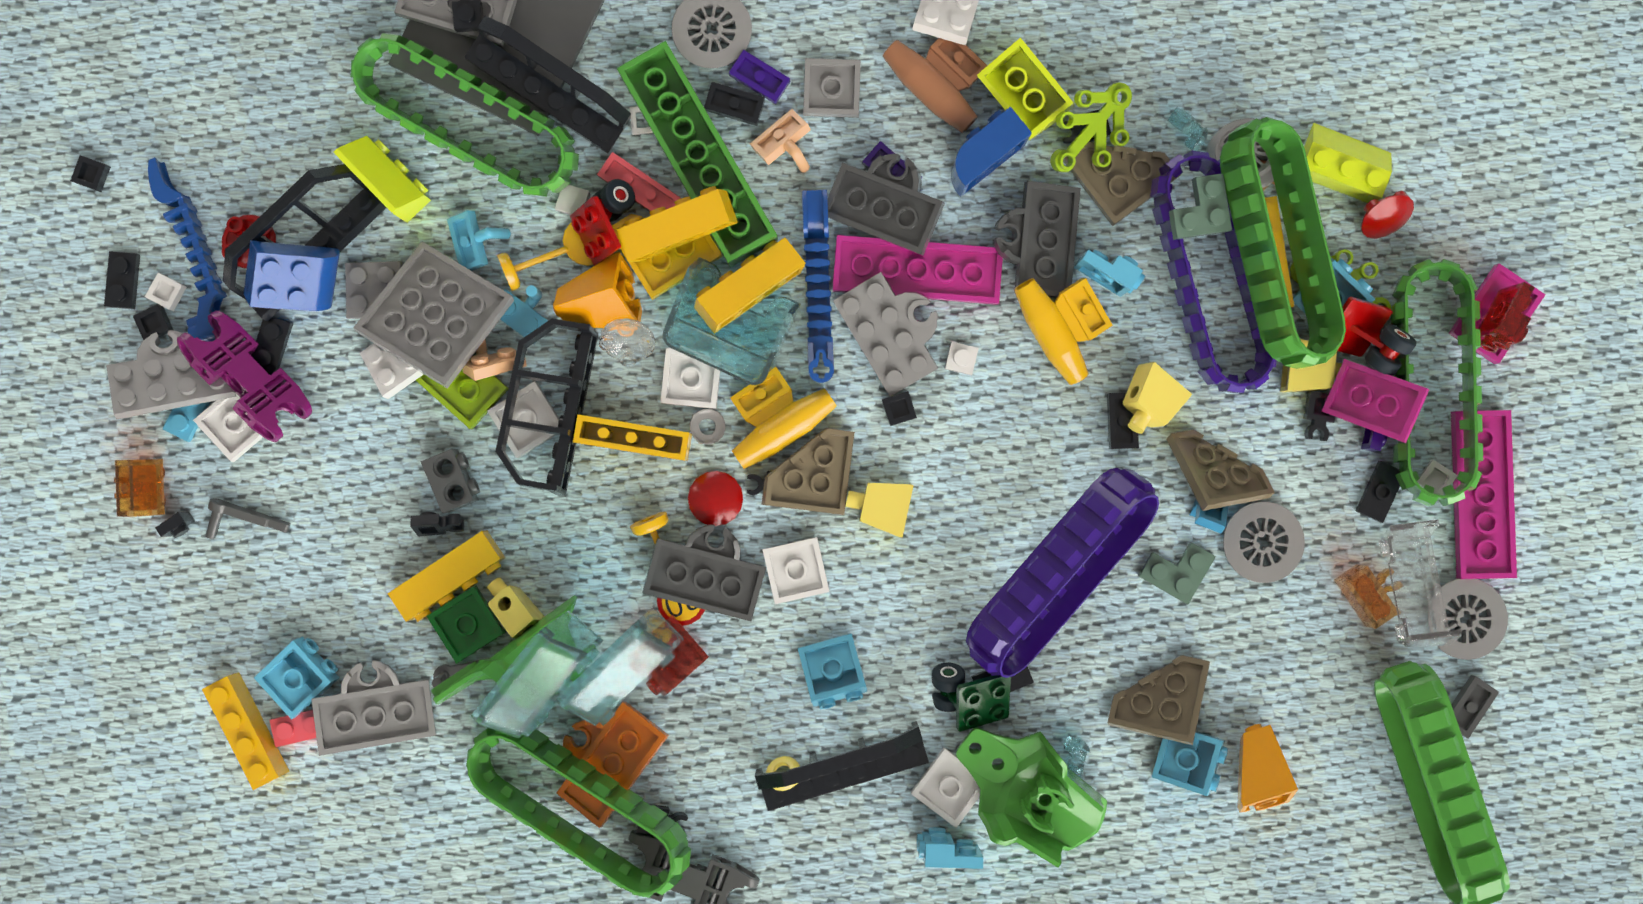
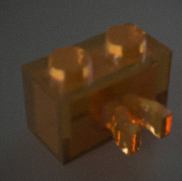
M163 459L115 460L116 477H114V483H116V493H114V499H116L117 517L165 515L164 506L166 498L164 495L165 470Z
M1356 564L1334 579V581L1364 626L1377 629L1399 614V611L1386 593L1396 591L1402 586L1396 581L1389 586H1381L1386 582V578L1393 574L1389 568H1385L1375 577L1368 566Z

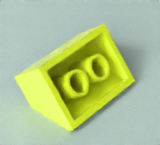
M1021 37L977 74V77L1004 110L1011 106L1032 132L1029 140L1056 123V117L1060 112H1069L1075 107L1074 102Z
M1313 123L1304 145L1312 182L1366 203L1374 199L1380 200L1383 197L1392 173L1391 152Z
M366 135L337 148L333 153L391 213L406 223L431 201L426 195L429 190L417 178L412 181L406 175L410 170L398 158L393 161L387 155L390 150L379 139L374 142Z

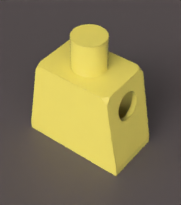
M1300 339L1301 342L1307 347L1309 341ZM1337 352L1326 363L1295 369L1283 365L1280 392L1331 389L1342 363L1336 362Z
M1157 363L1139 364L1123 400L1124 407L1134 414L1128 423V427L1132 431L1142 434L1147 426L1151 428L1165 426L1192 394Z
M867 483L865 494L848 491L845 507L861 510L860 522L895 536L903 537L913 485Z
M501 577L496 578L487 586V589L494 596L488 602V606L512 638H517L529 627L545 617L521 588L511 585L507 586Z

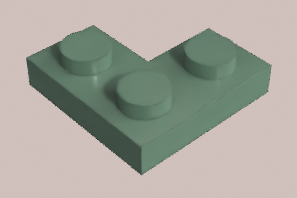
M1223 174L1193 178L1192 186L1196 206L1169 211L1173 240L1232 231Z
M1189 542L1177 565L1152 552L1138 576L1188 605L1216 556Z

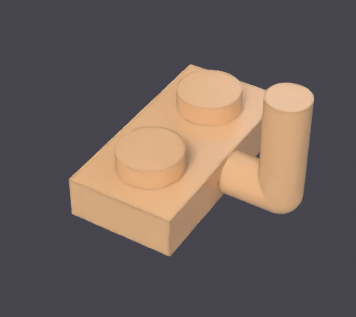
M793 109L789 110L750 143L753 150L768 165L787 151L792 156L800 172H807L810 168L801 149L795 143L811 129Z
M485 339L476 350V355L472 356L471 360L463 367V373L476 381L512 371L517 350L505 347L498 349L497 353L488 354ZM526 358L523 367H526Z

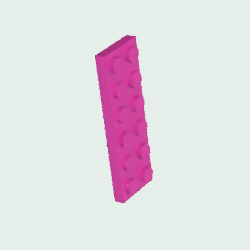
M837 235L832 292L846 293L882 271L895 295L904 292H917L931 300L998 305L1000 301L1003 258L998 254L995 247L929 242L922 256L880 238Z
M1511 410L1477 411V414L1482 415L1483 432L1478 434V443H1483V461L1478 462V471L1482 475L1476 489L1464 491L1465 499L1454 503L1456 579L1517 578ZM1463 411L1451 412L1452 469L1456 475L1459 474V471L1464 472V458H1460V449L1464 448L1463 430L1459 429V421L1463 420ZM1455 479L1453 488L1456 490L1461 482Z

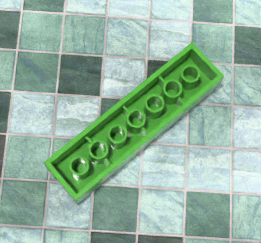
M667 42L660 43L618 67L617 70L691 199L701 196V190L716 186L717 189L727 190L738 223L711 233L729 267L731 268L751 255L763 250L771 241L776 240L777 242L778 237Z

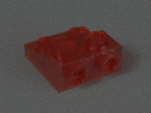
M1522 282L1498 291L1478 327L1480 329L1481 348L1492 353H1496L1499 348L1509 350L1511 345L1520 343L1526 337L1529 330L1527 325L1531 318L1521 312H1524L1529 307L1532 301L1530 295L1535 287Z
M671 615L627 654L630 658L627 662L637 674L642 672L648 678L646 685L655 695L661 693L664 697L709 656L677 619Z

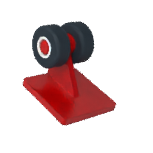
M621 179L609 181L570 215L572 227L578 233L584 245L585 254L591 259L594 266L621 248V244L610 222L621 217L635 203L633 188Z
M1349 297L1342 306L1346 332L1343 343L1337 351L1361 357L1372 343L1375 346L1371 347L1365 355L1366 362L1383 374L1395 375L1401 367V361L1397 356L1399 353L1404 355L1410 354L1417 344L1416 340L1404 330L1392 325L1386 326L1380 334V330L1393 311L1385 306Z

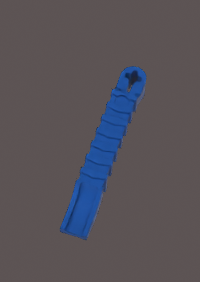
M154 157L148 160V178L152 195L157 201L170 207H176L163 213L168 223H175L184 219V221L172 227L178 235L189 233L188 236L180 239L186 249L194 248V250L185 253L187 259L191 263L199 262L198 265L191 267L190 271L195 277H204V279L194 283L196 288L200 292L205 291L206 295L197 298L199 302L197 316L186 320L188 334L206 342L216 340L212 332L214 329L208 321V315L220 310L223 298H226L227 295L222 290L221 278L216 273L217 266L213 263L211 258L213 254L207 247L206 241L208 240L202 232V224L197 218L196 207L193 206L189 196L183 195L173 187L165 162L161 163Z
M803 190V232L807 273L805 282H807L806 297L808 300L806 310L808 313L807 328H809L808 368L809 375L814 381L824 383L829 381L834 374L833 337H831L832 321L830 317L832 307L830 306L831 291H829L830 260H828L827 190ZM819 353L823 355L824 366L830 369L829 373H825L824 378H819L817 373H813V368L818 367Z

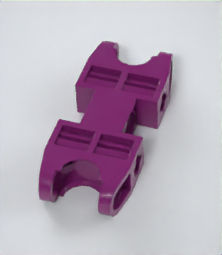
M214 311L208 315V321L214 329L212 332L216 340L206 342L198 337L194 338L185 332L177 337L179 349L190 366L209 385L222 378L240 397L232 409L251 429L265 439L277 442L283 437V432L277 424L279 422L275 414L277 411L284 410L292 415L295 413L301 419H306L312 414L311 405L300 387L282 368L269 375L251 356L259 344L240 324L223 312Z

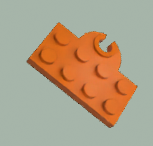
M624 701L607 723L600 719H584L572 725L574 730H581L586 734L587 741L584 746H578L575 744L573 737L567 734L563 739V747L573 752L572 755L578 759H583L596 767V770L601 774H607L619 782L621 787L629 790L669 735ZM568 779L564 781L556 794L599 828L603 827L614 812V809Z

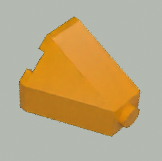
M614 253L559 287L553 302L555 314L561 317L562 320L590 324L593 328H639L642 307L640 299H635V292L632 286L635 283L633 272L621 253Z
M1255 724L1246 728L1245 733H1243L1240 739L1237 803L1239 813L1250 811L1249 806H1254L1256 811L1290 802L1298 788L1271 725L1262 727L1261 724Z

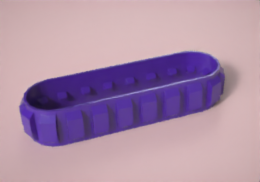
M1192 150L1184 156L1178 154L1159 168L1160 176L1152 180L1150 197L1154 198L1155 208L1152 211L1156 225H1160L1162 235L1159 237L1163 252L1168 253L1170 261L1167 263L1171 279H1175L1177 290H1174L1177 303L1178 306H1182L1184 317L1181 318L1185 333H1189L1192 343L1189 344L1192 359L1197 360L1200 368L1198 373L1207 385L1216 384L1220 392L1244 393L1245 389H1257L1269 379L1268 374L1272 368L1276 367L1277 360L1273 359L1265 350L1260 338L1228 203L1232 231L1224 234L1251 330L1252 340H1254L1256 347L1254 360L1256 363L1254 370L1250 368L1244 373L1246 379L1239 382L1238 375L1229 374L1228 377L1224 376L1221 373L1223 370L1215 362L1214 350L1209 340L1205 317L1202 314L1198 291L1195 288L1191 265L1183 243L1184 239L1173 240L1169 211L1175 209L1170 194L1172 193L1173 184H1170L1172 176L1177 178L1183 173L1181 166H1189V171H1201L1205 176L1221 174L1220 160L1217 161L1209 157L1208 152Z
M1113 468L1101 474L974 619L966 636L970 657L992 676L1000 675L1009 678L1025 669L1150 526L1159 507V498L1155 495V488L1152 487V483L1131 469L1121 470Z

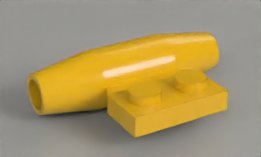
M1034 278L1018 285L1014 292L1023 316L1047 359L1069 385L1076 384L1085 379L1089 373L1077 342L1090 341L1113 326L1087 279L1081 278L1059 292L1055 302L1050 299Z
M774 367L730 397L744 420L756 427L732 452L744 469L776 455L811 431L837 405L825 388L793 401L792 389L777 367Z

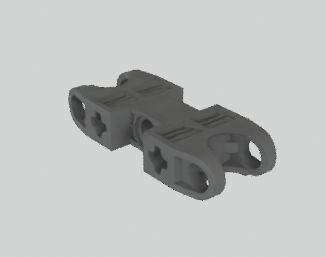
M632 830L628 840L638 845L637 849L643 852L646 859L642 871L657 876V873L662 872L664 869L670 871L668 853L664 864H661L666 852L664 844L655 836L637 834L636 830ZM712 854L708 867L697 864V866L690 864L682 873L683 878L670 890L695 899L694 904H706L710 892H712L709 904H727L726 900L730 891L735 888H744V886L757 888L760 879L738 863ZM719 868H722L717 883L715 885L714 881L716 879ZM655 892L650 898L662 902L664 894L660 895Z

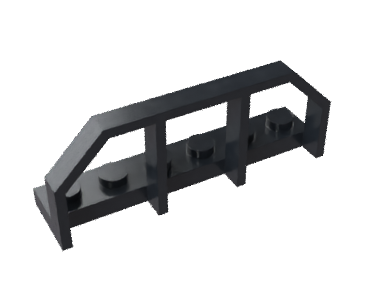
M484 16L477 27L479 35L465 55V60L601 150L609 153L630 121L631 113L609 93L511 27ZM488 34L504 41L525 55L528 66L486 38ZM540 65L570 85L571 94L534 70L536 66ZM580 93L603 108L619 122V126L578 100L577 98Z
M345 164L308 170L225 249L222 281L229 290L246 300L244 288L236 283L238 258L249 249L250 240L274 243L263 234L294 205L323 227L305 246L337 248L340 252L387 207ZM350 177L363 188L329 222L300 200L317 183ZM252 307L267 322L280 310Z
M551 318L518 342L495 452L515 482L520 486L546 490L555 495L566 496L577 444L573 442L577 414L583 415L598 340V333L590 324ZM555 328L581 331V334H577L575 339L576 359L571 362L569 368V377L572 378L523 370L527 348ZM521 378L570 386L564 392L563 402L566 404L564 415H561L559 418L558 427L512 420ZM510 427L560 435L559 441L555 442L553 446L552 458L555 461L553 470L548 472L546 483L524 480L506 454L505 450Z
M917 721L911 723L912 729L889 740L866 746L862 737L858 739L859 749L818 761L816 753L812 752L810 753L809 764L786 771L763 773L762 768L756 769V783L758 789L762 790L767 810L778 809L929 763ZM796 784V785L793 786L791 789L784 790V791H779V790L773 789V788L787 787V786Z

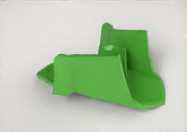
M574 595L533 624L490 659H481L478 663L475 661L431 690L434 695V702L439 705L478 680H494L517 704L525 709H532L544 696L585 676V671L566 631L577 596Z
M976 727L969 732L957 748L956 756L958 760L967 768L980 788L978 815L984 823L992 842L1003 846L1017 842L1059 868L1062 850L1069 851L1081 845L1099 831L1106 813V798L1067 767V764L1041 731L1020 739H1014ZM975 742L980 744L981 749H972L969 746ZM994 759H1002V762L998 765L992 763Z

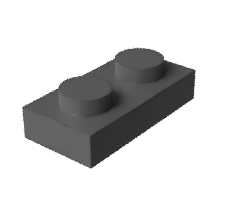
M1474 675L1469 677L1451 704L1461 734L1468 739L1499 694V691Z

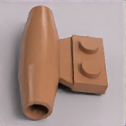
M938 38L930 46L927 57L924 58L899 40H896L884 52L883 58L902 84L943 121L964 133L978 118L959 91L969 89L979 79L977 74L987 65L967 45Z

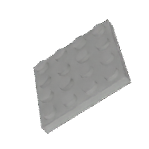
M422 241L353 328L363 337L443 387L448 388L514 302V298Z

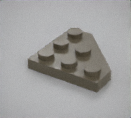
M1088 142L1075 157V166L1070 171L1110 224L1114 226L1151 198L1152 180L1160 176L1159 168L1170 160L1164 152H1146L1136 148L1115 145L1113 147L1106 146V151L1111 154V163L1107 167H1096L1092 163L1094 142ZM1101 154L1099 157L1100 163L1104 161L1103 154ZM1067 156L1063 159V162H1064L1066 165H1067V163H1068V157H1067ZM1172 176L1170 183H1172L1177 178Z
M831 428L823 429L765 476L761 505L844 515L855 432Z
M1196 430L1171 433L1166 439L1202 511L1268 499L1275 493L1262 468L1253 463L1249 466L1237 459L1238 454L1220 444L1214 446L1203 440L1204 435Z
M1181 655L1174 659L1172 663L1152 672L1125 691L1122 690L1115 694L1107 722L1108 725L1193 745L1210 661Z

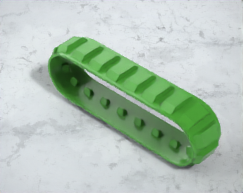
M382 33L380 39L369 37L357 48L358 52L354 60H351L350 77L353 78V82L356 85L354 91L365 104L376 106L375 111L390 120L400 121L402 127L415 134L424 135L425 133V140L440 148L447 149L449 147V153L462 161L472 162L474 160V168L487 175L496 176L498 174V181L511 189L520 190L523 187L524 194L547 197L549 190L560 193L572 183L570 177L573 174V170L578 171L579 154L575 153L572 146L575 140L564 127L558 126L554 128L555 120L534 110L530 114V106L510 96L505 100L506 93L485 82L481 85V78L461 68L457 70L458 65L442 56L433 55L432 50L411 40L408 42V38ZM402 47L411 53L410 61L419 64L423 59L435 66L434 74L440 78L449 74L460 80L459 88L467 92L471 87L484 94V103L492 106L497 101L509 108L508 116L516 120L521 115L534 122L532 130L539 134L546 129L554 136L551 140L556 148L560 147L561 155H558V164L560 165L558 172L553 171L548 175L550 181L543 185L541 178L532 177L531 183H528L520 178L521 171L512 167L510 171H507L496 165L497 157L490 153L484 158L471 150L472 143L464 139L461 143H458L447 137L448 130L439 126L435 130L423 123V115L415 112L410 116L398 109V101L390 98L387 102L379 95L380 89L373 82L375 62L383 56L382 53L388 50L391 54H399Z
M1265 117L1261 120L1256 118L1239 126L1229 134L1228 141L1223 145L1220 155L1221 174L1224 176L1226 195L1262 343L1273 359L1281 362L1284 366L1300 369L1326 363L1336 354L1343 343L1346 332L1345 317L1306 152L1301 138L1292 126L1283 121L1270 117ZM1255 141L1265 150L1270 162L1309 326V342L1307 347L1301 342L1296 331L1255 159Z
M1428 259L1413 265L1408 271L1409 276L1403 275L1398 280L1392 294L1397 299V303L1391 307L1393 311L1391 314V324L1397 325L1398 328L1408 333V319L1413 317V309L1408 308V295H1414L1416 287L1410 283L1416 278L1422 283L1429 280L1430 275L1438 276V279L1441 281H1449L1453 285L1452 288L1455 295H1459L1461 307L1457 308V317L1462 319V335L1457 336L1458 345H1461L1462 363L1458 364V373L1462 374V392H1459V401L1463 402V420L1459 421V429L1463 430L1464 448L1460 449V458H1464V472L1459 471L1456 479L1461 483L1456 490L1452 485L1442 488L1444 496L1433 494L1434 487L1425 485L1422 488L1417 482L1420 479L1417 471L1412 472L1411 458H1415V449L1411 448L1410 435L1406 443L1398 441V444L1393 446V463H1399L1400 473L1395 476L1401 489H1407L1413 494L1412 500L1426 506H1432L1436 501H1439L1442 506H1447L1465 499L1464 491L1476 489L1482 475L1478 471V462L1483 461V443H1478V434L1483 432L1482 415L1477 414V406L1482 404V386H1477V377L1481 375V358L1476 357V349L1481 347L1480 329H1475V322L1480 319V301L1475 300L1474 292L1478 288L1471 274L1467 275L1461 270L1460 264L1446 259L1433 263ZM1399 353L1397 358L1401 361V367L1393 376L1409 382V374L1414 373V365L1409 364V354Z
M1408 661L1386 668L1380 678L1375 679L1374 693L1436 878L1442 890L1453 904H1492L1500 901L1503 894L1510 888L1507 867L1446 689L1436 672L1427 664L1420 665L1416 662Z
M510 720L501 725L497 723L485 729L474 738V746L467 753L466 767L468 776L473 787L489 799V802L501 810L507 811L512 817L524 825L530 826L536 830V833L548 841L554 842L562 850L573 857H577L583 861V864L595 872L601 873L607 877V880L621 889L632 892L633 895L650 898L655 892L663 895L683 878L682 873L690 865L691 849L688 847L687 834L678 822L667 816V813L655 805H649L638 794L630 789L626 790L621 787L619 782L607 774H601L596 770V767L583 759H578L572 755L573 752L562 745H556L549 740L548 736L537 729L533 730L526 727L525 723ZM498 738L511 742L654 835L664 844L669 854L668 863L670 864V871L664 869L658 874L659 876L642 871L502 779L495 772L491 764V747L493 748L499 743Z

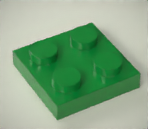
M477 585L426 616L456 664L506 633Z

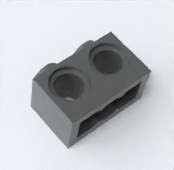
M451 448L421 461L442 513H450L479 501L477 494L480 493V489L474 478L470 479L466 468L469 467V462L463 452L459 453L458 449ZM449 459L453 463V470L450 474L446 475L442 470V465ZM457 485H460L464 490V496L459 501L453 496V490Z

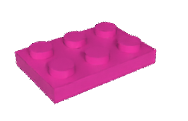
M1500 263L1493 266L1475 293V300L1480 301V319L1475 322V329H1480L1481 347L1476 349V352L1493 364L1501 362L1546 295ZM1460 317L1449 331V334L1456 339L1457 336L1462 335V319Z
M1344 359L1322 412L1406 443L1429 389Z

